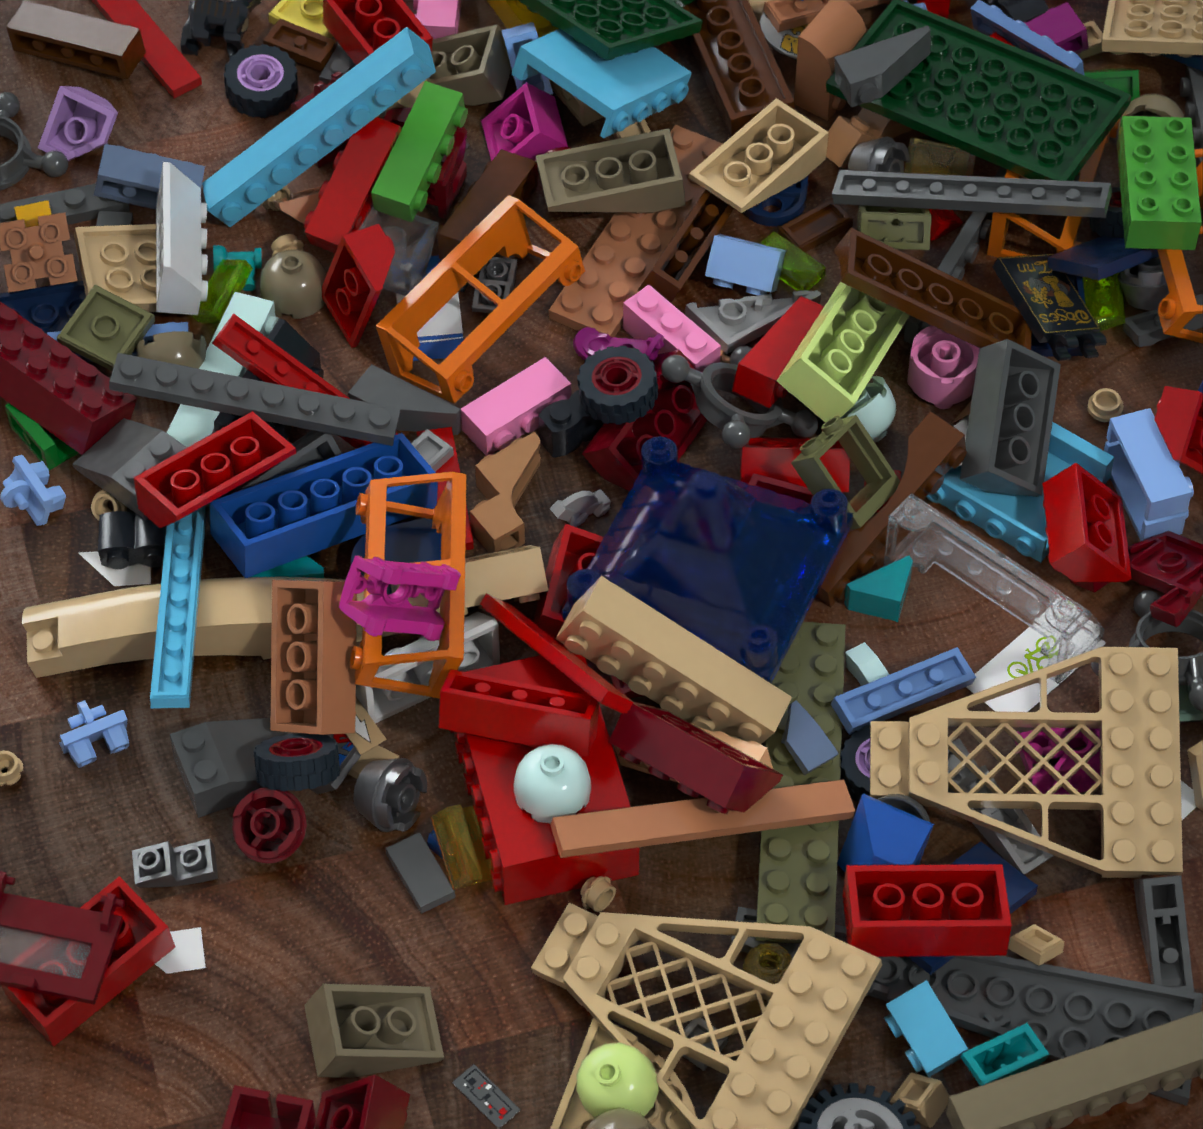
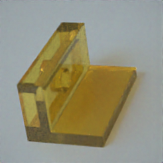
M461 804L447 807L432 815L431 821L452 889L456 890L491 881L490 870L492 867L490 859L486 860L481 841L482 833L474 807L462 808Z

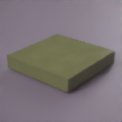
M94 285L57 336V341L77 354L113 371L117 354L132 355L136 345L144 338L154 324L155 316L127 300Z

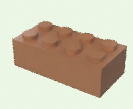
M272 580L270 731L319 735L355 733L356 684L355 669L350 668V657L353 647L356 646L357 622L344 614L339 608L345 581ZM354 593L352 601H357V594Z

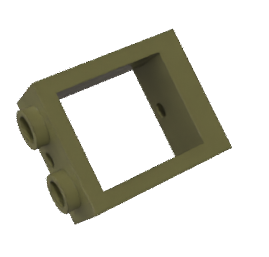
M858 205L857 231L895 249L930 250L931 214L929 209ZM893 208L896 210V213L888 211Z
M857 415L842 419L840 416H835L822 425L821 429L823 432L818 437L808 440L800 447L801 453L791 464L837 532L861 528L894 494L900 480ZM837 441L840 442L867 483L850 502H848L819 459Z

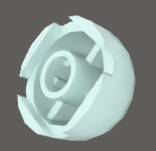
M872 376L873 383L867 384L855 405L841 419L857 415L873 441L878 442L886 436L887 429L894 420L896 402L884 378Z
M543 745L527 753L518 764L514 779V795L517 805L521 810L523 807L526 812L532 814V819L551 824L553 817L575 815L577 811L581 810L583 806L586 807L589 803L591 778L586 762L577 752L563 745Z

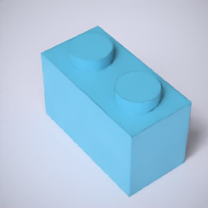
M927 980L886 1004L890 1014L884 1017L895 1038L903 1035L909 1044L910 1049L905 1051V1054L916 1073L924 1069L927 1076L931 1077L961 1059V1054L968 1051V1047Z

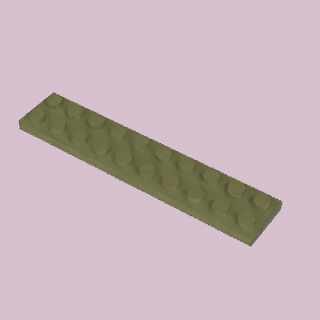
M777 620L775 625L772 626L769 683L792 697L789 705L797 701L816 721L839 753L834 759L804 776L786 746L781 743L788 718L787 707L775 733L766 740L765 744L773 769L783 774L780 782L772 789L840 780L842 722L832 708L831 702L834 697L843 694L846 624ZM839 821L761 831L756 923L811 926L835 937ZM756 937L755 941L802 943V940L763 937Z

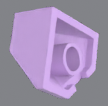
M60 86L38 148L47 153L50 151H60L67 157L68 161L103 146L105 143L107 144L118 112L108 100L82 87Z

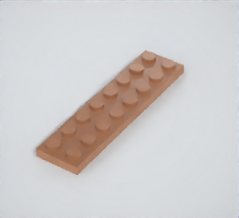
M678 125L673 127L670 133L683 179L686 206L652 213L615 212L583 259L585 272L572 285L563 288L549 309V319L577 331L582 328L591 327L595 328L599 333L608 334L610 337L617 335L623 326V303L639 292V287L705 191V188L689 178V173L723 143Z

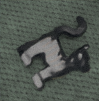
M189 0V18L182 29L181 54L198 55L200 48L196 41L198 40L204 46L210 47L211 35L223 36L227 45L228 57L230 58L233 54L235 55L238 53V50L244 48L242 38L248 29L249 13L262 0Z

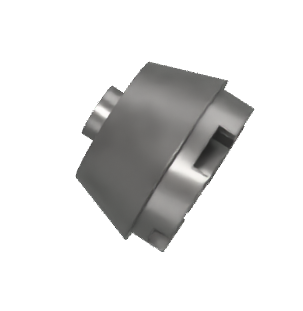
M891 137L863 142L854 148L849 159L848 170L903 173L904 161L910 162L909 152L904 143L895 142Z
M1159 257L1121 271L1117 275L1127 302L1132 307L1148 311L1157 310L1161 300L1169 293Z
M406 758L372 761L363 768L358 776L354 788V805L357 811L383 832L393 830L406 831L413 826L420 816V812L415 811L419 802L420 792L427 794L426 775L422 769L414 767L413 763Z

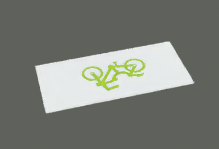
M1056 603L975 673L976 679L972 685L966 688L975 694L1103 647L1106 642ZM1077 668L1048 678L1047 695ZM1035 683L984 703L998 712H1029L1040 702V685Z

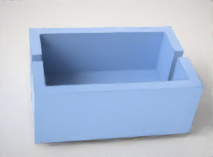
M1151 408L1110 418L1106 437L1108 441L1105 442L1104 447L1105 452L1114 456L1110 479L1117 494L1122 497L1123 506L1140 541L1167 531L1178 535L1182 534L1185 520L1189 516L1188 507L1190 499L1194 495L1192 482L1188 476L1184 477L1180 469V463L1173 459L1154 420L1155 416Z

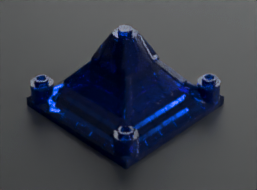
M661 436L653 437L642 445V470L623 502L620 511L609 527V531L599 545L595 556L592 558L587 569L572 573L567 580L568 600L562 609L563 620H566L573 605L603 576L772 684L853 524V513L848 512L847 498L836 489H823L812 497L811 503H806L791 496L777 494L774 491L751 486L729 477H722L714 472L693 468L690 465L678 462V450L673 440Z

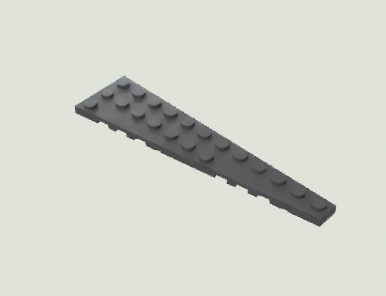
M738 906L735 921L756 923V909ZM835 925V938L847 943L846 926ZM732 935L731 944L736 937L734 935ZM748 937L741 951L749 953L752 949H758L755 947H759L761 944L765 945L766 943H769L776 949L779 946L778 950H787L790 961L777 951L767 947L753 955L756 956L766 952L765 955L762 954L763 957L769 958L766 960L782 965L784 963L783 959L787 963H791L801 944L755 941L756 937ZM907 956L878 957L882 960V967L866 994L890 1002L927 980L955 1026L990 1038H996L1028 1023L1049 1052L1048 1058L1053 1060H1059L1201 1012L1203 994L1048 964L1038 966L1031 961L1005 956H955L932 975H929ZM1192 1079L1186 1080L1183 1085L1174 1090L1164 1091L1160 1089L1151 1092V1094L1187 1106Z

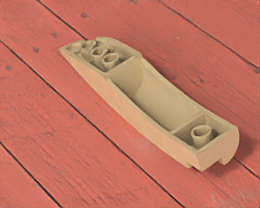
M313 577L201 579L194 656L239 655L262 656L263 660L270 659L272 580L346 581V579ZM161 583L107 591L26 607L22 615V625L27 631V663L36 678L107 664L154 659ZM364 591L357 594V601L364 599ZM358 623L356 642L362 641L363 627ZM383 631L382 637L401 633Z

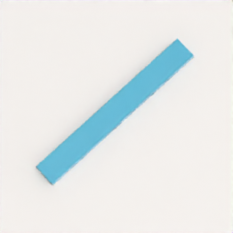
M206 505L182 519L167 525L150 692L151 708H190Z

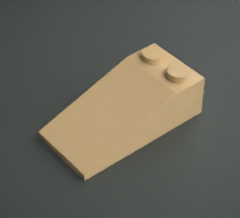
M776 98L689 173V178L742 213L804 179L825 161L829 132Z

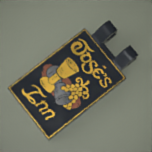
M1054 254L998 257L993 265V269L1039 343L1048 342L1053 356L1058 361L1070 360L1071 355L1067 348H1077L1078 346L1085 358H1097L1099 353L1095 346L1106 345V337L1102 332H1099L1101 328L1067 274L1049 269L1048 257Z

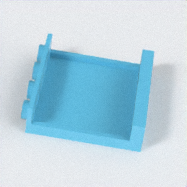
M561 29L520 46L511 73L520 81L541 73L606 118L600 134L603 138L616 132H621L626 127L636 122H641L646 117L656 112L659 113L676 102L680 103L689 91L688 82L692 74L691 71L654 46L639 50L636 53L615 57L612 60L602 59L596 55V52L584 44L576 42L572 36Z
M1052 422L1044 482L1077 463L1102 483L1106 484L1111 476L1114 456ZM958 466L955 469L951 467L945 474L944 481L935 494L931 495L929 493L926 496L930 501L940 503L955 512L959 518L981 527L993 538L1001 539L1015 547L1024 556H1030L1041 563L1049 553L1048 537L1045 531L1047 525L1045 509L1043 507V492L1042 496L1039 497L986 492L961 481L962 466Z

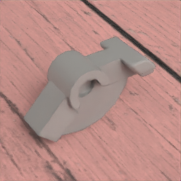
M601 489L593 493L591 491H580L570 495L563 501L557 500L550 509L558 519L567 521L571 526L577 527L590 514L594 513L597 517L606 514L610 509L611 501Z

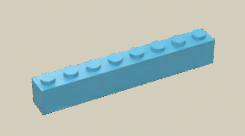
M408 27L400 31L204 181L202 186L205 202L207 203V211L229 227L236 224L433 75L436 69L429 44Z

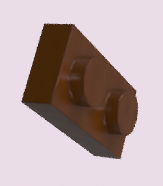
M282 19L277 21L263 40L264 44L268 46H276L281 51H286L294 61L321 72L337 47L336 40Z

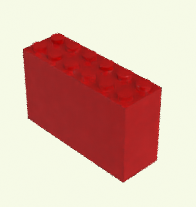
M574 654L587 665L585 657ZM541 655L465 671L589 695ZM600 705L596 738L588 757L580 755L586 762L591 778L590 799L586 807L583 806L576 814L631 807L612 744L609 743L610 737ZM454 732L457 741L454 742L456 757L459 764L463 763L465 770L463 780L468 796L472 795L474 805H472L474 822L476 827H481L483 835L481 837V846L485 860L490 859L492 867L490 870L492 887L494 892L501 891L504 905L579 889L591 877L607 876L610 881L639 875L640 847L560 858L550 823H542L532 819V814L526 812L523 807L522 810L520 809L514 795V779L517 766L523 757L535 748L509 741H497L488 737Z

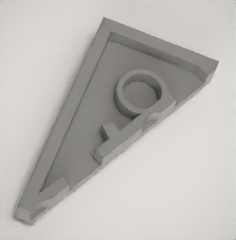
M818 290L794 291L792 298L772 300L771 294L748 296L738 300L721 299L719 300V306L698 308L697 303L693 302L686 305L685 315L719 343L724 353L729 354L737 347L744 346L766 334L800 296L820 304L822 294Z

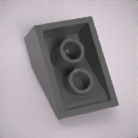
M123 418L72 465L74 469L146 521L148 518L138 509L134 477L187 447L163 430Z
M270 718L204 722L170 734L174 760L198 818L237 805L249 793L264 788L256 781L255 747L264 740L287 734L286 732L270 731Z

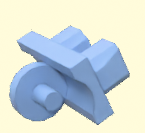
M23 455L15 456L12 460L15 465L13 473L3 481L5 488L0 494V499L6 507L13 508L18 506L20 510L26 509L37 526L47 524L50 512L63 508L66 494L60 485L49 488L44 486L48 484L50 475L49 469L43 461L29 464Z
M83 700L77 703L80 714L67 718L71 729L82 724L84 726L60 735L61 742H59L63 753L69 752L72 760L80 768L97 760L96 753L91 744L94 741L104 738L110 754L129 747L126 730L128 719L124 710H120L94 721V719L106 715L103 705L89 709L87 703Z

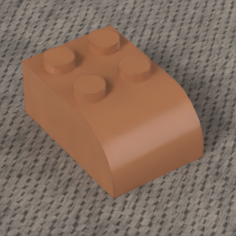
M829 0L798 36L794 102L796 106L826 121L831 118L836 110L841 111L847 102L826 92V82L835 72L834 57L852 51L866 34V27L862 17L845 0Z

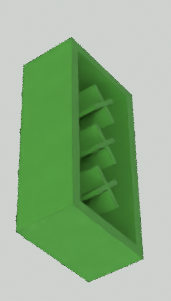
M1122 116L1117 139V155L1125 248L1195 250L1202 221L1191 118Z

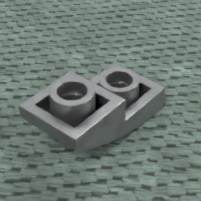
M492 257L481 268L479 278L477 279L501 299H505L513 291L517 272V260ZM475 289L472 311L491 313L497 305Z
M210 839L175 848L167 841L132 850L134 879L137 887H172L218 879L215 845Z

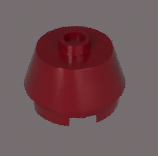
M267 787L257 789L246 795L236 806L233 813V836L239 849L248 858L260 863L280 862L291 856L304 839L306 832L305 811L300 801L289 791L271 790Z

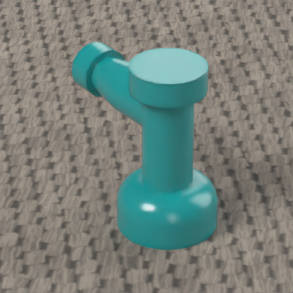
M213 245L214 273L226 271L227 266L241 265L242 289L244 291L255 290V269L262 268L261 248H254V251L227 252L224 246Z

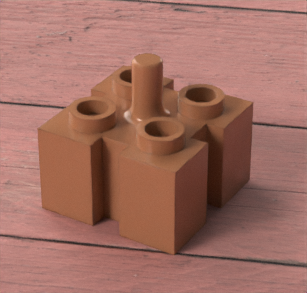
M65 212L39 216V226L26 228L24 219L0 223L1 251L10 250L12 264L4 265L9 293L37 288L35 279L49 277L50 286L78 281L73 254L64 255L62 241L70 240Z

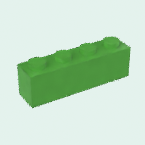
M427 81L424 82L371 191L374 210L409 222H413L417 211H423L428 199L427 190L431 183L435 184L441 172L440 163L444 155L448 156L451 153L455 141L454 134L458 127H463L467 119L468 109L464 105L463 93Z

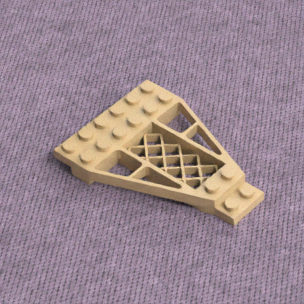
M1099 647L909 718V722L871 721L870 797L878 799L889 794L907 795L925 807H935L1099 873L1102 875V878L1182 875L1178 648ZM1091 662H1097L1099 666V712H1051L1047 707V679ZM1035 683L1040 685V709L1037 712L969 711L967 709ZM948 726H959L948 737ZM974 727L997 728L985 738ZM1012 727H1030L1035 729L1024 739ZM1051 728L1074 729L1062 740ZM1089 728L1099 729L1100 739ZM965 729L980 743L967 757L952 743ZM1003 730L1018 743L1006 757L991 744ZM1041 731L1057 744L1044 758L1029 744ZM1080 731L1095 745L1083 758L1067 744ZM984 748L999 761L987 775L971 762ZM948 749L961 761L949 774ZM1022 749L1038 763L1025 776L1010 763ZM1061 749L1076 763L1064 776L1048 763ZM1099 750L1100 775L1087 764ZM965 766L980 780L968 793H965L952 780ZM1003 767L1019 781L1006 794L991 781ZM1042 767L1057 781L1046 794H1042L1029 781ZM1080 768L1096 782L1084 795H1081L1068 782ZM985 785V786H987L993 793H977V792ZM948 786H949L955 793H948ZM1024 786L1031 794L1015 793ZM1063 787L1070 795L1054 793ZM1100 788V795H1092ZM970 808L1039 809L1041 812V837ZM1048 809L1100 810L1101 860L1093 859L1048 841Z
M568 903L534 961L531 970L533 974L566 989L580 1005L587 1009L616 1043L632 1046L609 1019L671 1048L672 1051L660 1072H655L658 1090L692 1129H793L882 967V960L811 926L600 912L599 916L574 904ZM658 930L734 935L736 937L726 955L722 958H715ZM748 937L802 940L779 983L771 984L733 966ZM638 940L644 942L643 944L636 946ZM659 950L678 958V960L663 964ZM654 951L659 966L636 973L632 958ZM628 960L632 974L617 979ZM693 966L713 976L697 980ZM689 967L693 982L671 989L666 974ZM662 975L666 991L644 997L640 982ZM727 982L748 992L732 997ZM723 983L728 998L705 1005L701 990ZM635 984L640 999L617 1005L613 991ZM697 992L701 1007L678 1014L674 998ZM608 993L610 995L611 1001L605 999ZM758 999L762 1015L740 1022L735 1006ZM763 999L769 1001L766 1008ZM670 1000L674 1016L655 1022L651 1021L647 1007ZM731 1008L736 1023L713 1030L709 1015ZM643 1009L645 1017H642L634 1013L633 1011ZM704 1016L709 1032L686 1038L682 1023ZM678 1025L680 1034L668 1028ZM754 1028L746 1041L743 1031ZM739 1033L743 1049L722 1055L716 1040ZM713 1042L715 1051L702 1044ZM682 1055H686L728 1075L703 1119L696 1118L666 1084Z

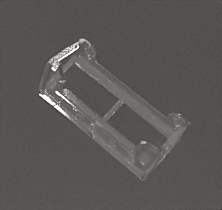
M911 493L889 515L884 566L908 555L913 560L912 567H918V571L922 574L934 563L1046 637L1047 640L1042 644L1040 652L1048 657L1049 662L1046 667L1091 651L1103 638L1105 629L1089 610ZM898 525L911 532L896 546ZM1072 670L1053 676L1050 679L1060 684Z

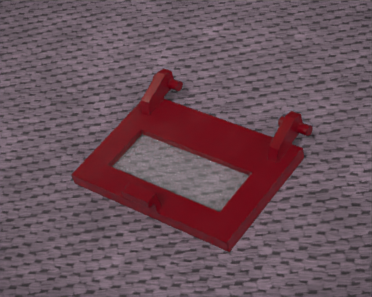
M0 871V985L95 1005L123 924L122 916L114 915L116 906L123 908L125 900L117 899L116 894L108 893L107 896L102 895L100 903L104 904L103 912H97L4 893L6 885H14L16 879L9 877L6 872Z

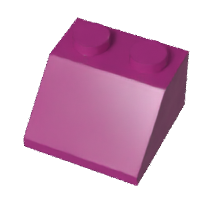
M527 82L481 121L491 161L501 149L536 161V155L545 154L547 151L557 147H568L555 97Z

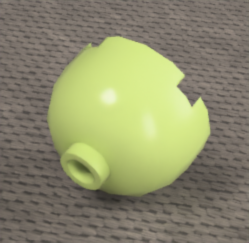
M608 1043L592 1050L582 1061L577 1073V1093L583 1107L594 1118L609 1110L619 1108L632 1110L645 1116L653 1107L658 1095L657 1075L651 1061L637 1048L623 1043Z

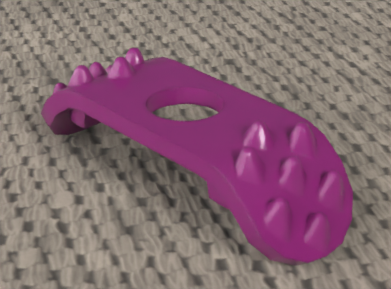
M586 327L579 330L575 335L573 347L575 352L584 360L594 355V352L607 349V347L627 346V348L638 349L642 354L648 355L649 360L654 361L658 357L657 353H659L661 347H664V336L658 333L654 338L648 337L647 340L610 337L606 333H599L595 328Z

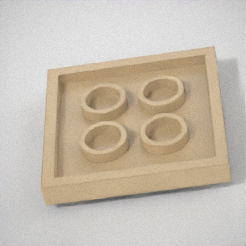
M156 224L75 227L74 239L86 296L93 286L97 285L148 312H156Z

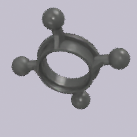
M10 92L0 93V135L11 139L18 146V149L10 160L0 165V190L18 183L30 168L42 169L46 175L54 178L64 175L68 169L67 157L60 151H50L44 156L36 155L32 152L30 143L23 135L21 128L10 119L20 109L19 99Z
M737 347L731 353L730 363H712L704 369L703 373L691 368L688 361L681 355H670L662 363L661 371L667 381L679 383L685 380L691 383L697 407L708 421L722 430V439L730 448H742L749 442L750 438H757L763 435L766 429L782 423L790 425L792 432L800 438L811 437L818 429V419L813 412L809 410L793 412L783 407L781 397L768 408L732 391L738 363L752 349L751 347ZM716 390L726 391L742 398L758 414L736 408L724 400Z
M1145 590L1135 597L1133 602L1134 611L1141 619L1137 623L1135 634L1130 639L1129 647H1149L1145 641L1151 636L1163 632L1185 633L1203 642L1202 613L1191 610L1178 627H1174L1151 617L1150 604L1160 598L1159 594L1151 590ZM1203 652L1192 656H1178L1179 686L1189 685L1191 688L1189 692L1191 705L1195 709L1203 711ZM1091 662L1093 672L1099 676L1098 663Z

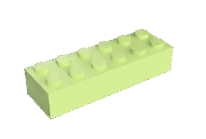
M840 282L776 381L824 422L835 416H840L841 418L855 405L910 315Z

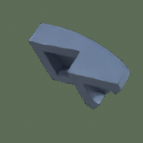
M797 701L792 702L788 706V718L781 743L786 746L805 776L834 759L839 753L811 715Z

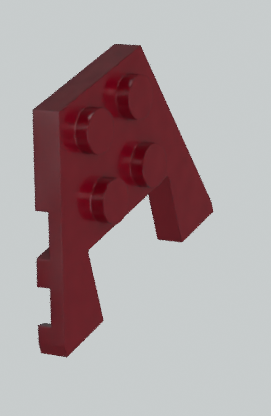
M1167 531L1128 546L1132 580L1165 594L1150 604L1151 617L1178 627L1203 595V544ZM1070 579V583L1094 593L1110 583L1074 582Z

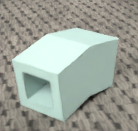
M865 642L845 652L846 668L853 674L861 686L890 675L878 656Z

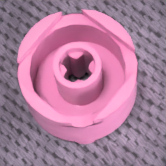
M932 325L924 328L913 339L908 368V385L923 400L933 403L939 409H949L953 404L962 402L972 395L980 348Z

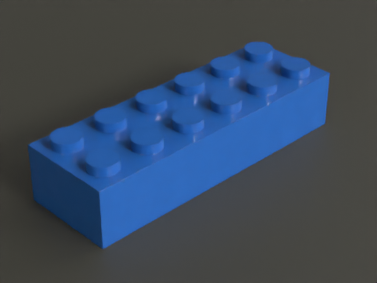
M399 433L395 435L393 446L374 442L210 502V534L243 577L248 578L366 534V524L361 523L360 515H356V502L359 493L365 494L370 480L433 474L436 472L404 434ZM438 482L387 487L386 501L434 509L437 504ZM386 511V526L412 516Z

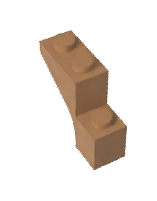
M862 108L859 114L853 116L852 119L838 115L828 131L826 157L840 168L848 170L850 156L858 144L883 137L894 138L913 129L865 108Z
M535 432L524 438L514 440L508 447L494 455H487L475 465L476 486L488 500L481 501L474 509L470 510V526L472 534L488 553L518 548L525 544L524 522L514 508L541 464L539 454L540 438Z

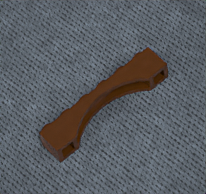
M930 411L908 437V456L905 471L897 490L887 504L861 528L836 538L816 542L794 568L796 584L830 608L838 599L843 600L845 598L846 584L854 581L861 572L865 574L870 570L876 560V554L882 547H889L894 542L901 525L906 520L911 521L918 514L922 506L921 502L929 493L933 495L939 490L944 481L945 474L951 467L955 469L962 463L967 453L965 434Z

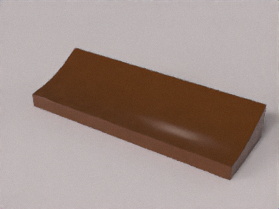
M694 0L682 7L703 21L700 33L686 36L730 138L776 98L795 110L794 99L748 0Z
M853 228L849 229L833 250L840 263V282L978 348L1009 339L1031 350V329L1017 307Z

